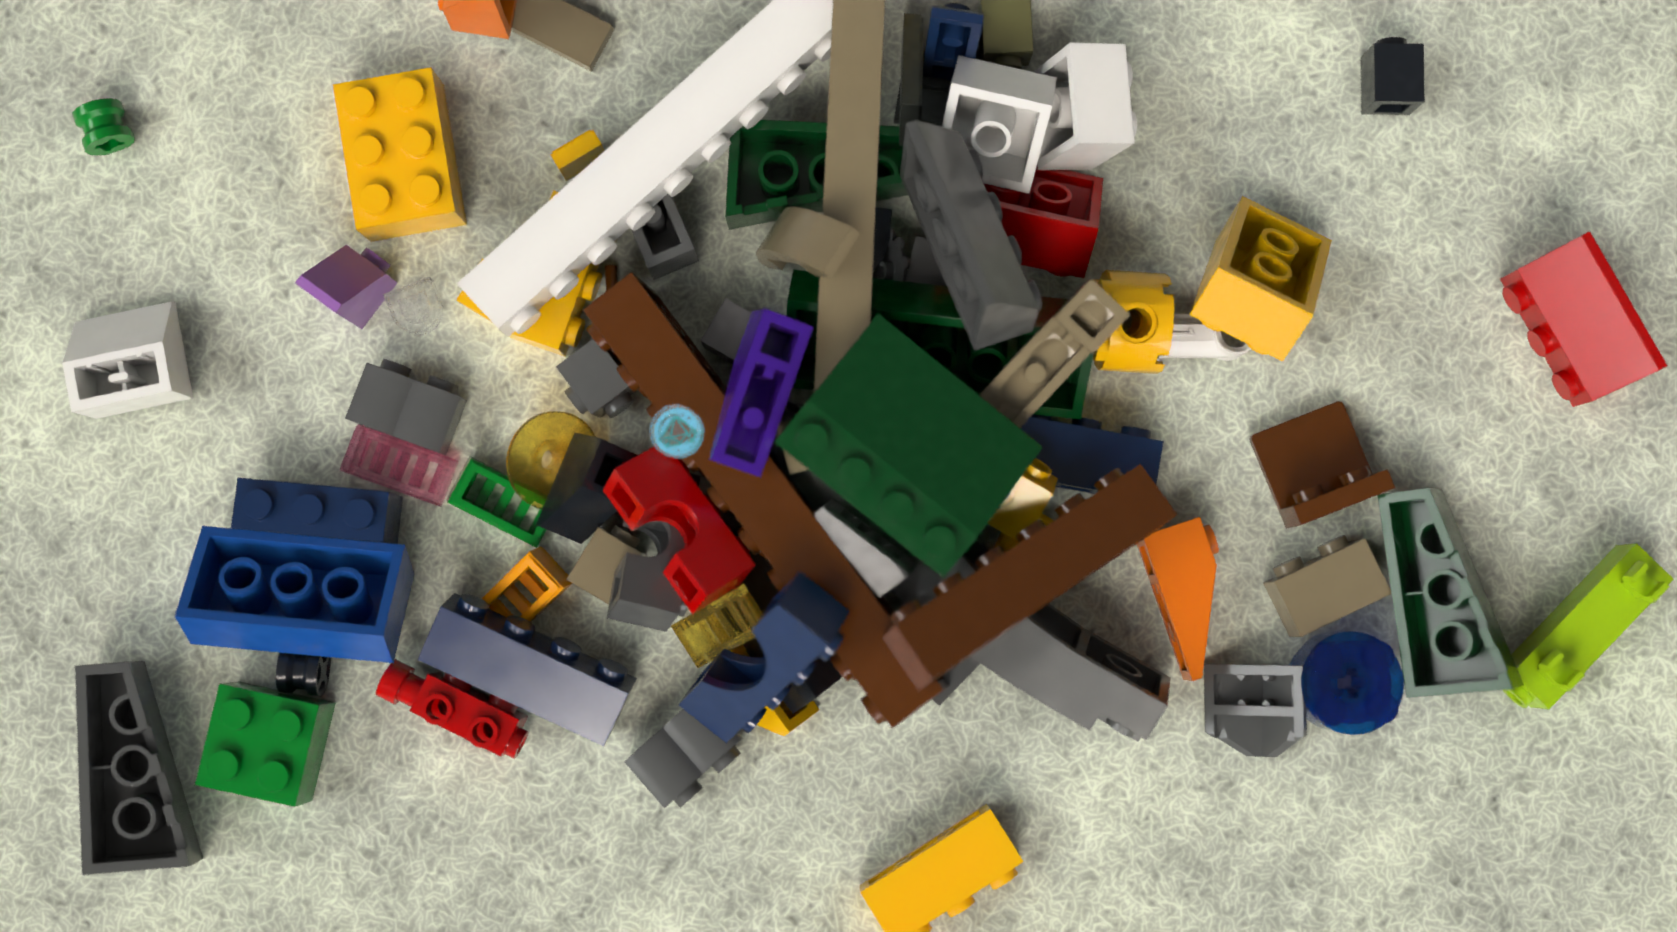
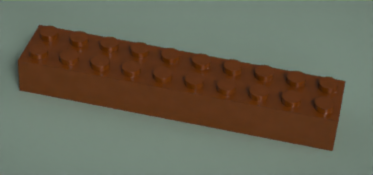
M631 272L585 307L583 311L592 322L586 328L588 333L604 352L609 350L617 360L619 359L622 364L616 367L617 372L632 391L636 392L638 390L646 399L650 400L652 404L646 408V411L656 425L663 415L675 409L690 411L698 418L702 427L700 443L692 452L680 456V458L693 473L698 471L710 481L712 485L706 489L707 494L723 514L729 512L741 523L742 527L736 532L753 555L759 553L762 557H766L773 568L767 574L776 588L780 591L801 571L850 611L839 629L845 637L835 650V653L829 658L847 682L851 679H856L867 695L861 698V702L871 717L879 725L887 721L891 728H894L950 687L944 677L941 676L922 690H917L882 639L895 625L890 618L895 611L883 595L880 598L878 596L875 597L814 517L816 516L814 514L816 512L815 509L782 469L771 451L768 454L761 477L709 459L727 387L655 290ZM676 420L673 436L687 434ZM680 421L688 433L695 432L689 426ZM674 422L668 430L670 433L672 432ZM695 433V434H690V436L693 438V440H694V437H695L696 433ZM680 436L677 438L681 442L685 436ZM687 436L683 443L691 442L692 440Z

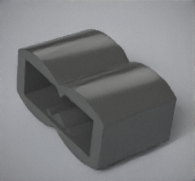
M384 358L380 367L366 363L345 419L446 456L467 402L464 398L455 395L458 386L434 376L429 377L427 384L409 378L411 368Z
M682 709L624 762L664 808L673 801L681 808L703 788L697 781L699 777L711 767L719 774L741 754L735 745L743 738L737 733L725 743Z

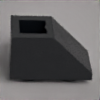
M574 432L536 525L582 544L617 511L603 492L612 472L618 466L638 455L602 438Z

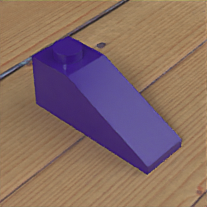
M766 308L751 312L733 363L709 457L710 460L761 477L813 330L812 326Z

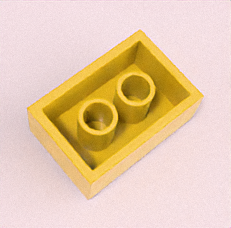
M432 67L333 84L356 230L373 242L467 225L445 88Z
M1242 196L1214 243L1190 315L1199 319L1203 325L1211 330L1223 331L1245 342L1249 348L1257 353L1269 354L1284 361L1314 315L1332 240Z

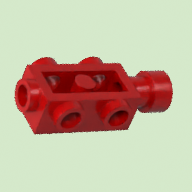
M397 659L394 660V663H390L377 686L376 696L394 705L400 701L411 707L410 712L424 718L428 723L438 725L470 741L474 746L484 748L500 757L507 755L515 759L523 748L529 731L523 729L528 715L518 711V706L492 694L488 696L472 688L473 685L440 671L429 673L423 679L414 674L415 669ZM443 701L446 704L447 712L443 709ZM487 723L492 727L493 735H490L487 731Z

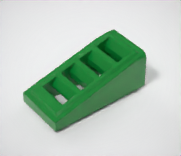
M469 456L446 499L447 503L536 548L546 532V529L537 526L536 523L547 496ZM481 474L486 477V480L475 501L472 502L466 496L477 475ZM496 483L505 488L491 512L484 508V505ZM516 492L523 496L511 520L508 521L502 518V515ZM532 502L541 505L527 531L519 526Z

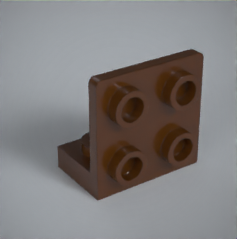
M1341 401L1334 402L1253 434L1249 438L1286 529L1306 524L1395 488L1388 469L1372 473L1344 404Z

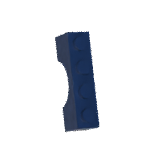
M799 571L774 596L751 630L759 641L765 657H747L724 648L699 674L679 703V706L725 743L741 729L746 733L751 732L766 713L767 709L765 706L774 710L782 702L792 687L789 684L791 681L797 686L801 685L817 665L818 661L816 658L818 656L826 661L835 652L845 637L839 629L850 611L804 573Z

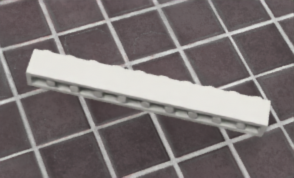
M772 0L457 283L459 287L507 337L514 331L517 334H521L528 330L540 318L541 313L538 310L553 296L558 300L567 295L579 282L577 275L591 262L594 265H598L606 260L617 248L615 241L629 228L632 231H636L645 225L655 213L654 205L667 194L673 197L685 189L693 179L691 172L704 160L711 163L718 159L730 146L731 141L729 138L742 126L749 129L756 125L769 109L767 104L780 92L783 95H787L795 90L806 77L804 70L819 58L823 62L830 58L833 0Z

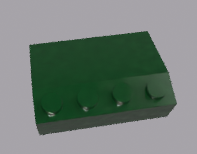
M879 313L775 441L777 445L942 578L947 575L980 535L1043 448Z

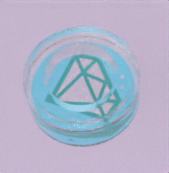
M678 404L668 405L660 409L653 416L649 427L650 440L653 446L660 453L672 458H685L694 454L700 448L705 434L704 425L699 415L690 408Z

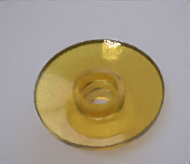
M561 411L543 412L528 419L514 434L507 452V474L514 491L527 504L543 509L574 432L596 437L587 423L579 417ZM549 450L552 460L544 468L542 466V457L545 451Z

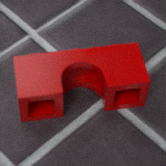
M657 444L614 469L603 492L632 531L651 521H663L674 526L682 535L685 548L674 555L663 571V574L692 614L740 585L755 567L749 549L738 536L733 535L720 517L718 507L708 495L702 493L693 481L689 468L680 456L668 454Z

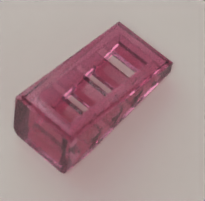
M358 424L342 461L340 471L442 507L459 461ZM374 440L378 442V445L367 470L362 467L371 443ZM393 447L398 449L389 476L386 477L381 475L390 449ZM411 454L418 456L409 483L401 482ZM432 461L437 463L438 466L429 490L425 491L420 489L429 463Z

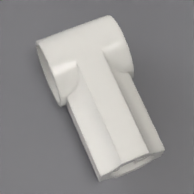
M1174 314V327L1169 355H1158V358H1218L1219 360L1230 361L1239 358L1251 350V348L1243 341L1240 347H1230L1222 339L1221 331L1207 328L1199 319L1190 314Z

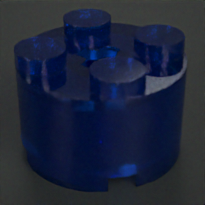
M1355 631L1320 633L1305 642L1289 663V665L1303 666L1301 688L1307 711V720L1321 729L1349 735L1365 734L1391 722L1398 714L1404 691L1402 668L1391 646L1374 636ZM1346 675L1351 677V686H1347L1345 689L1338 688V678H1344Z

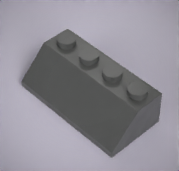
M918 120L906 123L900 178L974 350L1032 332L1038 312L1042 308L1041 296L1033 280L1027 281L1020 267L1022 256L1013 235L1007 236L1000 222L1002 221V210L996 194L993 191L987 193L981 179L983 177V168L977 151L975 149L968 150L959 131Z

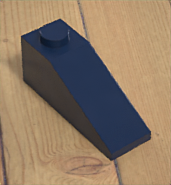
M948 3L944 6L932 5L923 62V76L952 81L959 55L975 59L984 18L982 12L972 11L969 7L959 3Z

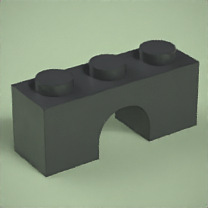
M690 473L691 478L699 487L701 476ZM623 520L622 526L630 528L627 525V523ZM651 521L636 530L644 532L654 541L658 555L647 557L628 552L625 554L614 572L607 618L666 632L678 616L684 617L688 609L663 574V571L674 555L684 549L685 545L682 535L674 526L663 521Z

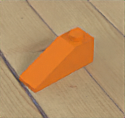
M1197 517L1157 530L1137 544L1183 680L1195 681L1203 676L1217 568L1213 554L1219 552L1218 543L1210 525L1203 526L1201 518Z

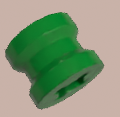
M104 98L93 100L80 105L72 112L75 125L83 129L85 136L82 139V145L85 153L89 155H109L128 148L135 142L132 129L124 125L123 117L125 116V110L122 102L118 99Z

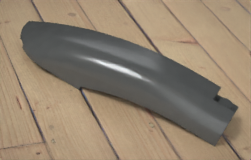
M787 402L780 423L792 420L803 405ZM777 429L770 451L815 511H818L830 500H836L908 555L918 565L907 578L890 589L906 605L917 599L921 606H924L937 597L933 589L948 577L960 572L965 579L979 570L974 562L989 550L977 538L947 575L942 578L810 470L790 475L784 450L775 443L779 436ZM1051 604L1046 605L971 656L1013 686L1089 731L1098 718L1122 735L1131 737L1138 742L1141 737L1147 740L1168 706L1171 677L1083 628Z

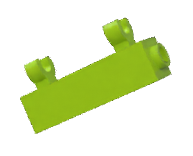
M1637 543L1616 545L1511 654L1524 685L1515 689L1503 690V692L1522 708L1530 706L1531 708L1549 710L1567 691L1570 692L1584 678V673L1633 621L1669 589V584L1674 578Z

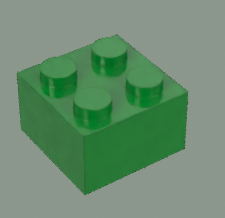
M239 681L219 683L195 785L293 807L313 801L336 702L294 693H281L276 689Z

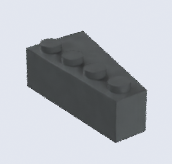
M145 661L75 665L82 875L188 867L202 860V852Z

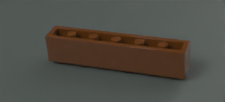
M1141 464L1126 474H1123L1119 467L1114 469L1094 484L1098 492L1085 500L1081 493L1074 495L1054 510L1059 518L1048 525H1045L1041 518L1034 521L1015 535L1019 544L1007 552L1004 551L1001 545L996 546L974 562L979 570L965 579L960 572L953 574L933 589L937 596L935 599L924 606H921L919 601L915 599L890 617L895 625L882 639L918 691L1159 530L1177 515Z

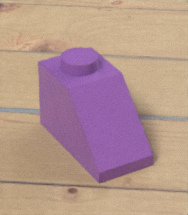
M345 245L301 274L295 284L336 314L363 329L398 282L385 273L391 265L366 247L360 255L348 245Z

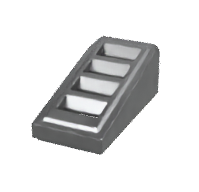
M830 500L814 513L816 515L814 517L875 597L878 596L880 598L907 578L918 566L913 559L836 500Z

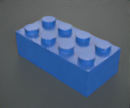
M202 526L174 617L190 644L394 663L414 578V570L406 546L402 544Z

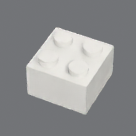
M1069 43L1034 71L1035 73L1057 77L1053 106L1037 163L1038 170H1093L1135 143L1137 117L1134 111H1132L1130 96L1133 71L1131 64L1127 62L1126 44Z
M959 55L942 127L961 132L968 150L975 149L977 151L983 168V177L981 178L983 183L1030 193L1053 106L1057 77Z

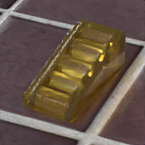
M742 584L694 614L689 612L671 625L696 667L700 668L711 662L724 648L731 651L755 638L751 630L763 613L745 585ZM725 607H727V609H728L729 612L731 613L732 617L734 618V620H735L736 623L738 624L739 628L741 629L740 631H739L738 627L736 626V624L734 623V621L732 620V618H731V616L729 615V613L727 612V610L725 609Z

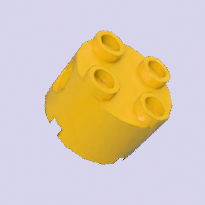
M1105 270L1100 279L1093 280L1119 305L1130 312L1132 323L1126 332H1124L1121 324L1096 350L1093 355L1095 367L1103 371L1151 374L1162 372L1165 365L1162 361H1157L1158 355H1169L1174 327V294H1163V287L1172 285L1170 277L1166 273Z

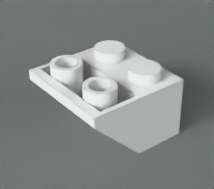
M175 302L161 303L76 321L74 323L62 362L71 412L98 419L193 398Z

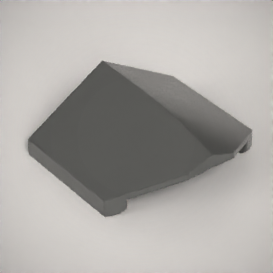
M1204 664L1205 732L1214 738H1218L1245 756L1278 757L1307 735L1306 665Z

